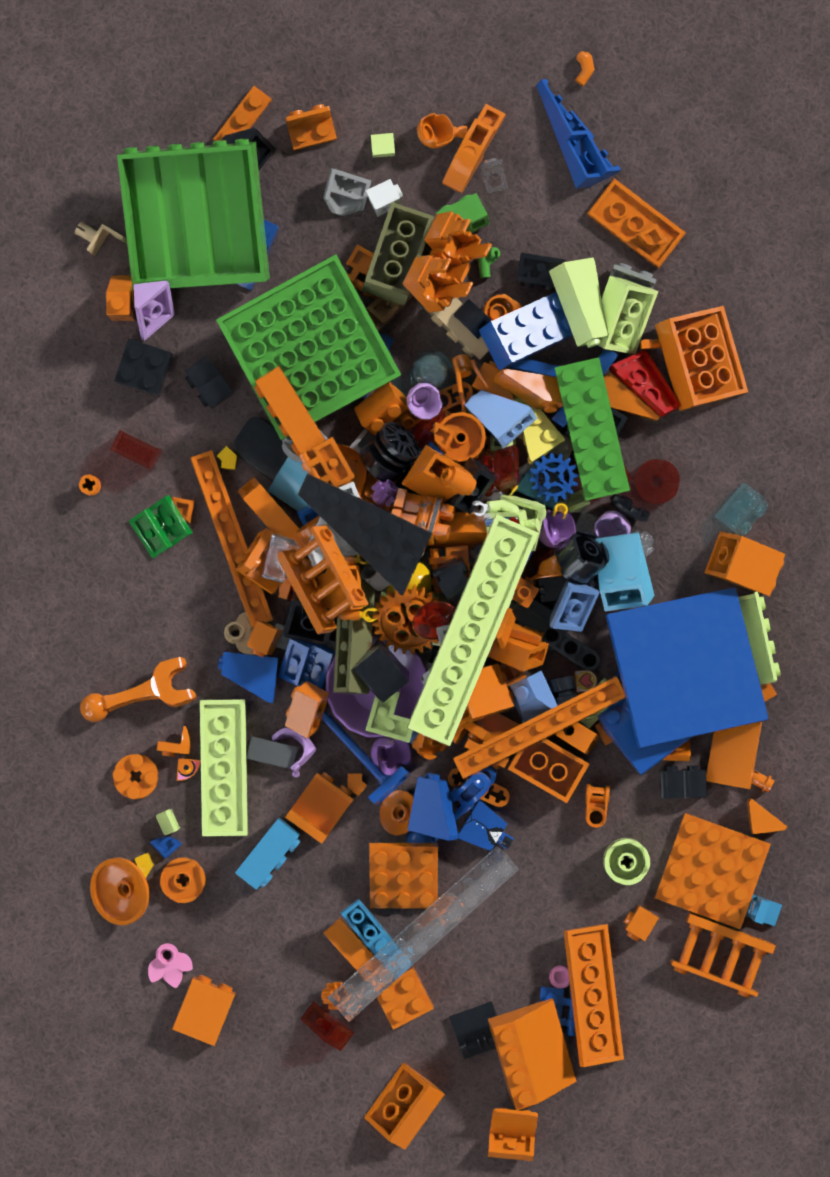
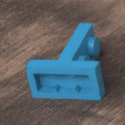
M753 894L746 916L757 923L775 926L782 905Z

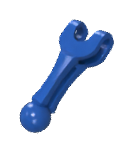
M489 766L476 772L461 785L452 789L450 792L452 805L456 801L461 803L454 811L455 821L473 809L475 802L494 783L497 778V772L494 767ZM482 771L489 772L491 775L490 779L486 774L482 773ZM409 831L406 836V843H435L440 838Z

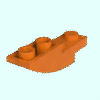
M485 104L457 150L443 179V185L461 194L463 193L484 158L486 149L504 121L505 113Z

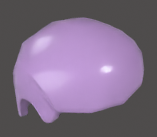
M418 383L410 389L406 399L411 413L422 420L432 419L437 416L443 405L439 391L429 383Z
M611 510L605 512L597 519L594 532L597 538L630 534L631 523L621 512Z

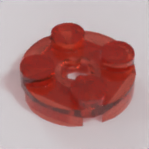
M652 459L639 467L634 478L635 489L643 500L651 504H663L677 494L680 476L672 463L662 459ZM653 476L657 478L661 476L663 478L661 482L662 487L652 486Z

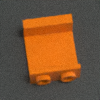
M325 772L322 774L316 773L285 817L321 844L354 800L351 796L353 793L351 790L343 785L339 788L333 784L334 778Z

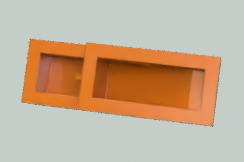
M342 917L338 918L323 932L338 951L368 982L385 968Z

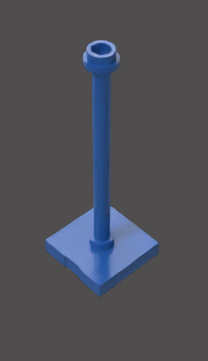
M324 711L322 717L324 723L378 779L380 787L368 798L375 805H380L411 774L406 768L401 766L391 776L385 775L328 712Z

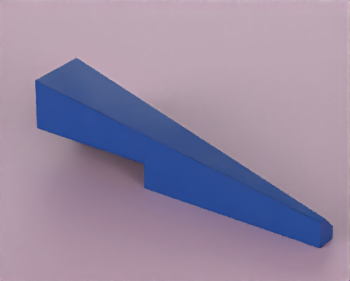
M541 79L536 86L575 187H591L619 173L621 168L618 165L613 167L606 158L608 152L605 149L602 151L598 149L593 140V134L573 110L568 112L561 104L563 98L560 95H553L547 85L549 83L548 80Z

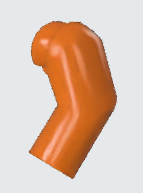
M581 51L577 54L576 59L580 63L582 70L575 81L581 86H585L595 68L592 55L589 52Z

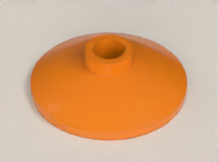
M403 790L393 791L382 802L380 821L388 833L400 836L409 832L408 825L414 799L411 793Z

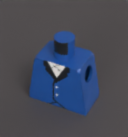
M481 800L477 801L458 833L459 839L489 851L493 849L496 843L508 849L514 840L513 837L503 832L507 823Z

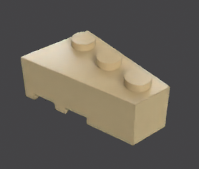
M454 298L450 306L445 307L444 311L429 313L435 324L439 327L443 326L448 331L446 335L453 342L456 343L458 341L463 346L461 350L469 355V358L474 356L480 360L489 351L482 336L477 339L455 318L454 313L463 305L458 298Z

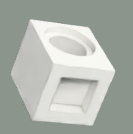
M391 179L366 190L377 217L389 211L391 202L402 205L400 197L403 194L398 184L393 185Z

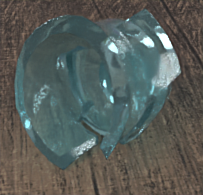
M425 351L416 354L419 360L414 362V368L407 370L411 386L414 387L418 383H429L436 387L438 391L443 389L450 377V368L453 367L449 359L438 351Z

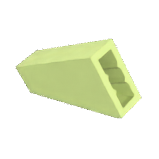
M594 258L564 262L551 269L549 273L577 347L587 345L588 348L599 345L600 339L608 336Z

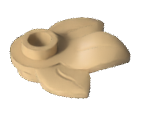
M246 612L238 616L236 622H231L225 627L224 636L229 643L236 645L239 652L255 655L251 652L252 648L246 646L254 627L251 628ZM234 630L239 631V633H240L239 636H237V637L232 636V635H231L232 631H234Z

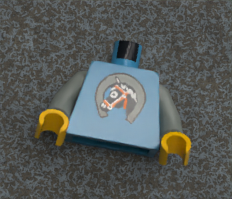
M527 462L517 468L503 484L502 490L506 486L511 488L510 496L516 491L553 509L554 517L556 512H561L563 514L562 519L566 518L570 499L569 493H565L567 499L563 500L559 496L558 502L555 503L553 497H550L548 502H546L545 495L537 497L539 490L531 489L535 482L529 481V478L534 477L530 469H537L534 463L530 465ZM548 463L546 466L557 468L559 463ZM539 472V483L542 486L545 483L544 475ZM548 473L550 483L554 481L559 482L557 478L559 476L558 473ZM553 487L548 490V492L558 493L562 491L558 487Z

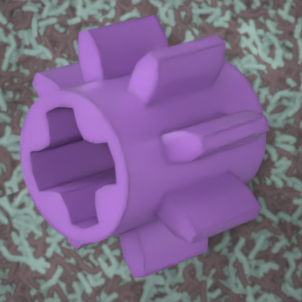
M389 479L385 482L378 480L371 487L375 491L371 494V497L380 507L385 505L390 507L395 502L398 487Z

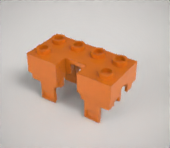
M452 211L436 215L424 239L432 248L430 255L415 257L402 283L429 313L444 311L445 307L450 306L454 298L468 296L473 283H463L471 267L469 263L473 259L486 257L492 246L491 243L480 244L481 239L477 234L472 235L470 231H466L471 220H463L459 214H454Z

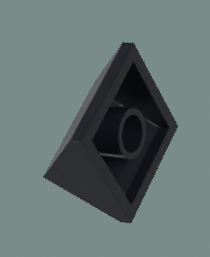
M379 639L352 669L382 703L409 682V671Z

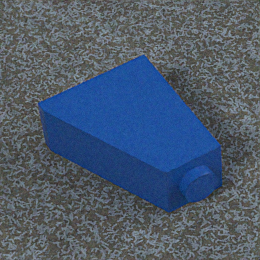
M224 652L223 656H219L218 669L222 670L221 675L268 703H274L279 658Z
M427 773L426 776H419L417 778L408 831L448 841L458 840V831L448 782L440 779L438 774Z

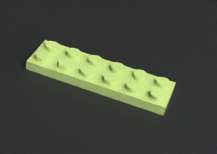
M246 699L200 700L202 836H247Z

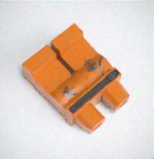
M398 488L392 514L432 532L433 534L428 543L435 544L436 539L448 540L450 525L440 523L442 519L453 521L455 507L444 504L441 497L434 498L427 495L411 494L406 489Z

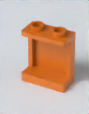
M194 976L172 1029L215 1046L236 993L232 992L233 988L226 984L220 983L217 986L211 983L212 979L206 976Z

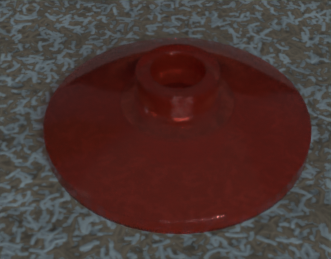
M429 602L421 606L414 614V630L425 639L436 640L438 639L436 628L449 625L456 609L446 602Z

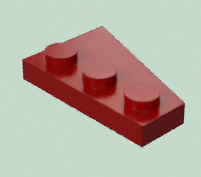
M646 349L610 366L609 370L660 417L678 410L682 406Z

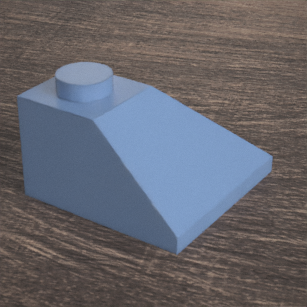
M542 671L507 686L508 690L513 694V703L522 723L558 706Z

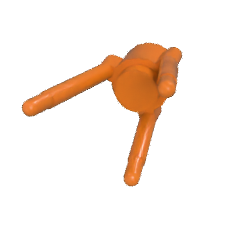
M461 354L452 359V364L456 374L462 412L466 413L462 378L470 376L473 369L487 389L490 388V385L477 367L476 360H470L469 355Z

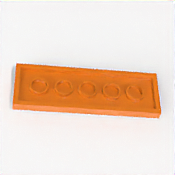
M608 924L564 930L580 1067L624 1060Z

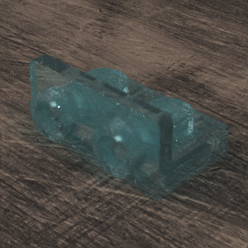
M743 482L714 517L734 534L743 536L750 531L755 520L764 515L768 503L763 496Z

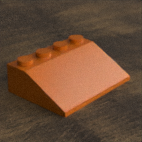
M724 306L669 318L655 324L673 390L682 405L679 411L748 392Z
M553 998L488 1019L509 1095L516 1110L538 1104L577 1082Z

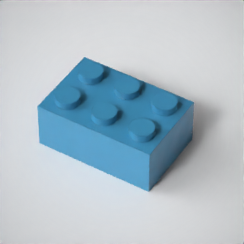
M279 817L235 873L257 890L259 886L264 888L273 877L270 872L274 868L278 870L286 861L285 853L288 850L293 852L301 842L298 838L301 833Z

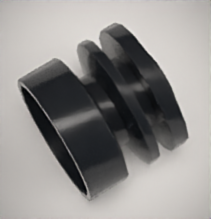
M387 422L360 450V458L365 468L374 477L383 482L387 479L395 482L406 471V468L411 466L419 457L421 449L416 438L406 428L394 422Z

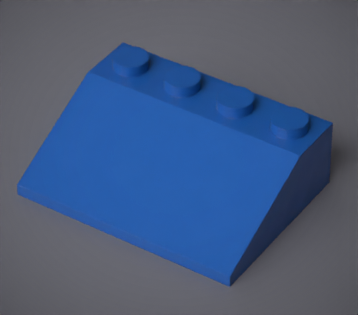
M626 698L613 704L597 716L600 726L640 775L644 774L692 738H684L638 749Z

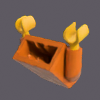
M360 554L357 557L353 555L344 557L361 588L359 565L355 564L360 563L366 566L370 564L367 561L364 562ZM330 566L327 567L326 573L318 577L319 585L316 587L318 591L336 578ZM339 586L323 598V601L327 608L332 609L345 599L346 596L341 586ZM350 606L336 617L340 620H360V618H364L367 622H373L377 618L371 619L369 611L378 610L376 608H368L365 611H360L363 607L352 608Z

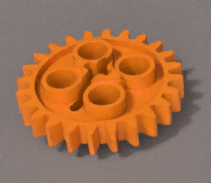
M414 584L412 590L407 587L403 596L396 589L395 593L387 590V597L381 595L380 603H375V608L378 611H373L372 617L377 618V620L372 622V626H375L374 633L380 634L379 640H386V647L394 645V652L402 648L404 655L407 649H410L412 655H414L415 649H419L423 653L424 646L432 649V642L439 643L436 628L446 625V621H444L446 620V613H443L444 605H439L440 598L432 599L433 591L425 594V587L417 591L416 584ZM417 604L421 607L413 608L411 607V605ZM395 611L398 612L399 615H391L390 612ZM410 621H413V630L415 631L417 636L413 634L412 625ZM420 624H427V625H429V626L424 628V627H421V626H419V625H420ZM399 631H406L407 634H404V635H403V634H400V633H398V632H399Z

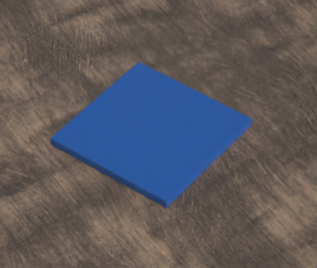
M736 587L606 615L638 749L769 719Z

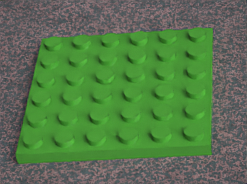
M337 255L326 259L216 319L281 440L287 438L279 428V425L282 423L277 416L272 417L266 407L269 405L265 397L260 398L254 388L257 385L255 380L276 366H280L314 422L401 376L399 369Z

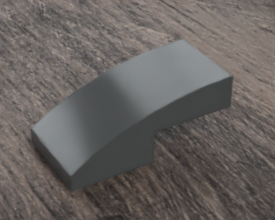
M251 737L247 759L291 769V766L296 762L299 747Z

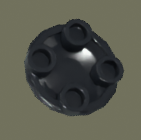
M614 494L609 497L618 511L626 517L648 522L651 514L642 507H634L632 505L634 501L623 494L622 496Z

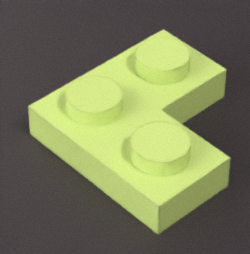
M400 692L394 693L383 703L375 696L366 731L410 743L413 731L406 728L410 719L394 715Z

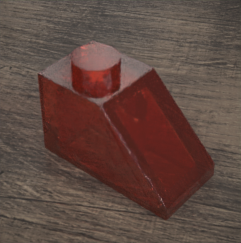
M314 1001L300 1019L325 1043L339 1051H342L354 1034L342 1021Z

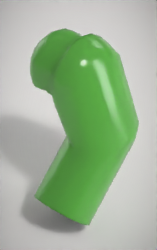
M491 247L486 257L478 258L480 279L491 278L490 265L500 257V250L498 248Z

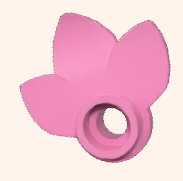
M169 943L162 944L156 951V958L149 964V979L151 982H156L163 977L168 984L177 988L182 981L183 971L193 969L192 961L187 954L178 952L174 945ZM164 951H170L172 954L171 958L166 959L163 956Z

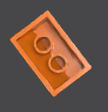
M403 1062L364 1118L389 1142L406 1149L445 1094L432 1082Z

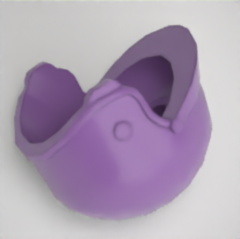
M552 510L546 511V518L542 522L539 534L542 544L552 549H558L576 533L574 519L570 511L567 512L565 519H562L563 514L561 512H556L554 517Z
M378 737L371 747L372 761L385 775L391 776L397 771L399 765H407L412 760V753L408 742L390 737Z

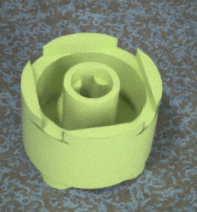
M620 838L610 843L603 855V866L606 873L615 882L623 885H632L640 882L647 874L650 867V857L645 847L638 841L631 838ZM626 855L629 859H632L628 867L621 864Z

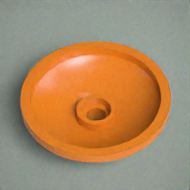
M119 857L103 861L94 870L90 882V893L93 904L99 914L107 921L116 925H128L139 920L145 913L149 903V888L142 871L133 862Z

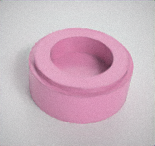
M558 965L550 971L549 979L554 987L562 989L570 984L568 968L566 966Z

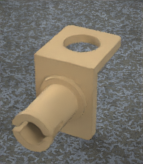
M80 222L78 226L85 230V232L77 227L75 230L76 235L90 242L87 251L94 256L108 234L127 244L125 237L103 224L97 231L84 222Z

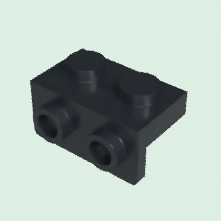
M521 252L516 281H520L521 286L534 287V284L543 285L545 290L556 291L549 271L564 263L565 259Z

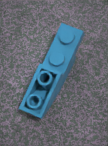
M359 899L340 912L391 976L409 963V960L395 944L391 936Z

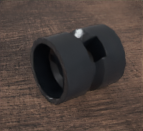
M574 675L546 680L557 705L578 696L577 693H574L576 688Z

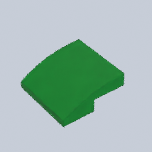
M169 495L129 520L152 559L193 533Z

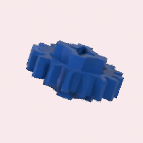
M550 453L549 459L544 455L541 456L542 463L534 462L537 469H530L534 477L529 478V481L535 482L531 489L539 490L537 497L545 495L546 502H548L550 497H553L555 503L558 502L559 496L563 500L567 499L565 493L567 492L572 495L574 492L571 486L578 485V483L573 481V478H577L579 474L572 472L576 465L569 466L568 463L571 459L568 458L563 461L562 454H559L558 458H554V454ZM548 463L560 464L557 468H549L548 466H546V464ZM565 470H567L569 474L568 483L564 480L563 472ZM539 472L544 475L545 483L542 486L539 483ZM548 473H558L559 476L557 478L559 482L554 481L550 483ZM553 487H558L562 490L558 493L548 492Z

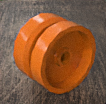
M464 412L452 413L444 418L440 424L456 431V435L447 453L442 451L443 455L460 465H464L469 457L478 460L484 452L486 445L485 428L480 420L472 414ZM459 435H464L465 440L463 442L457 440Z

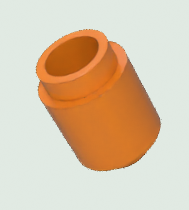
M455 466L446 468L441 474L442 486L460 495L468 496L476 487V479L471 474Z

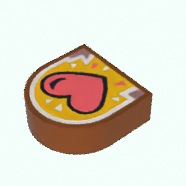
M574 670L576 693L586 692L597 686L598 679L593 671Z

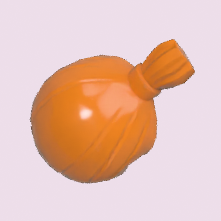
M430 113L421 118L417 126V135L420 142L434 149L448 145L456 136L464 138L468 132L467 126L453 127L450 119L445 114L436 115L435 113Z

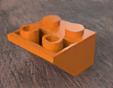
M391 382L379 387L354 408L361 425L373 435L387 422L397 423L409 431L422 420L411 413L407 405V398Z
M425 445L402 484L422 496L441 497L443 502L458 493L442 486V472L450 466H455L469 474L471 473L460 464Z

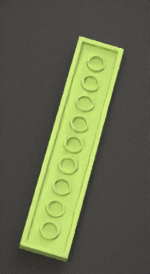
M495 515L406 728L447 746L451 745L538 536V532Z

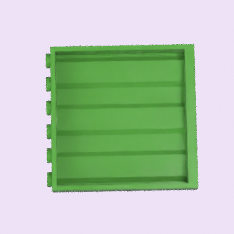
M237 139L235 144H227L226 140L214 141L213 145L204 146V142L190 143V147L183 148L182 144L168 145V149H160L156 145L147 146L144 151H137V147L124 148V152L117 155L133 291L134 284L167 281L170 288L266 282L270 278L256 142H249V139Z

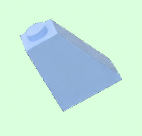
M483 390L471 396L465 404L469 413L480 420L485 430L503 448L538 419L528 405Z

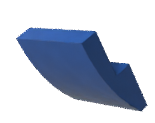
M290 638L278 677L296 686L308 681L325 690L326 675L336 651L322 645Z

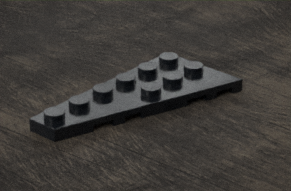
M308 473L298 492V496L403 596L433 533Z

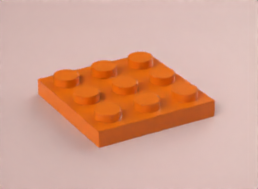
M369 843L370 908H438V843Z

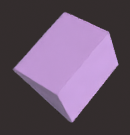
M167 281L134 284L135 311L141 339L145 341L175 315L171 291Z

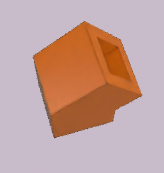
M348 773V788L359 796L367 787V784L362 781V773Z

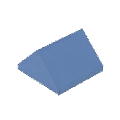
M566 579L549 617L550 627L582 632L600 591L573 579Z

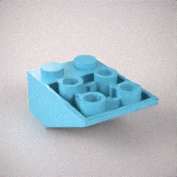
M639 532L596 538L595 540L599 544L601 542L604 543L610 557L609 562L598 573L599 590L604 610L610 611L648 606L655 595Z

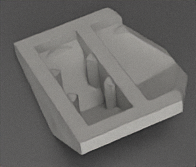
M331 168L323 199L330 211L337 215L345 216L363 211L368 197L366 190L370 189L371 180Z

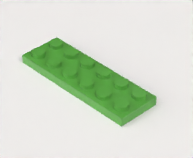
M599 357L555 367L554 370L585 501L630 491Z

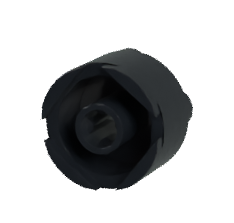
M578 530L555 551L558 563L562 568L561 574L566 579L572 578L581 583H588L609 562L610 557L603 542L599 544L594 539L596 535L587 530Z
M454 557L432 571L434 578L437 576L438 585L449 603L453 604L454 610L457 608L469 579L467 575L469 573L468 567L462 557L458 559Z

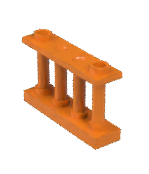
M327 525L313 526L310 528L314 536L313 540L298 551L296 549L284 550L278 553L276 557L317 634L331 633L337 629L334 618L348 607H366L368 602L364 591L359 587L338 548L331 530L328 529ZM317 547H320L325 558L307 571L302 559ZM330 566L336 578L318 591L313 583V578ZM341 586L346 598L328 611L323 598Z
M688 912L685 921L690 923L689 928L691 930L680 960L671 959L670 964L675 966L673 970L685 975L688 971L737 989V994L746 998H750L751 995L757 997L758 992L751 989L763 955L766 956L767 952L773 954L776 945ZM704 928L712 931V938L702 966L698 969L687 964L699 932H702ZM725 936L733 939V947L722 977L709 973L720 940H723ZM747 944L754 947L753 951L755 953L744 983L741 985L730 981L741 949L742 947L745 948Z

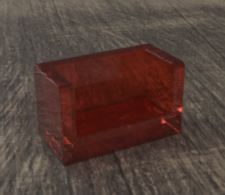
M119 430L110 448L112 452L151 471L154 470L163 452L161 449L143 442L122 430Z

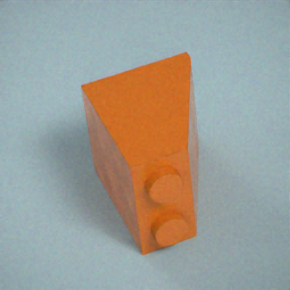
M720 531L704 573L750 591H758V594L770 596L771 592L775 589L776 579L784 565L786 554L746 537Z
M499 664L482 668L459 727L501 713L514 706L513 694L507 688L505 683L506 676L503 669L499 667Z

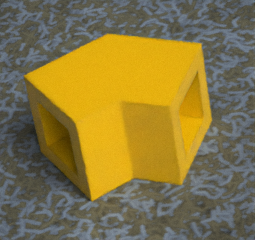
M226 446L217 455L222 461L221 468L236 470L237 455Z
M149 852L134 858L137 867L142 871L145 878H147L154 866Z

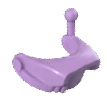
M283 728L272 736V741L276 742L283 738H293L304 749L301 759L291 766L292 775L297 778L300 776L298 771L300 767L311 758L317 749L310 738H305L289 728Z

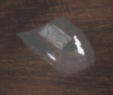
M275 533L272 535L262 577L281 583L285 582L288 577L276 555L284 550L296 549L298 551L300 546L296 544L295 540Z

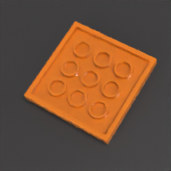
M685 813L655 899L741 930L771 844Z

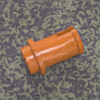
M754 770L751 784L761 788L762 792H769L775 780L771 779L772 776L770 775L767 777Z

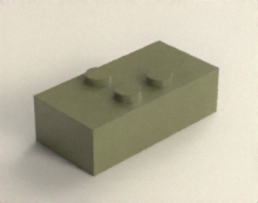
M391 202L362 292L405 306L410 291L402 283L415 257L422 256L426 243L424 239L432 225L434 216Z

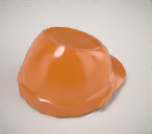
M506 294L495 295L485 302L483 312L493 321L522 308V306Z
M554 555L539 564L537 574L530 579L537 580L563 576L557 556Z

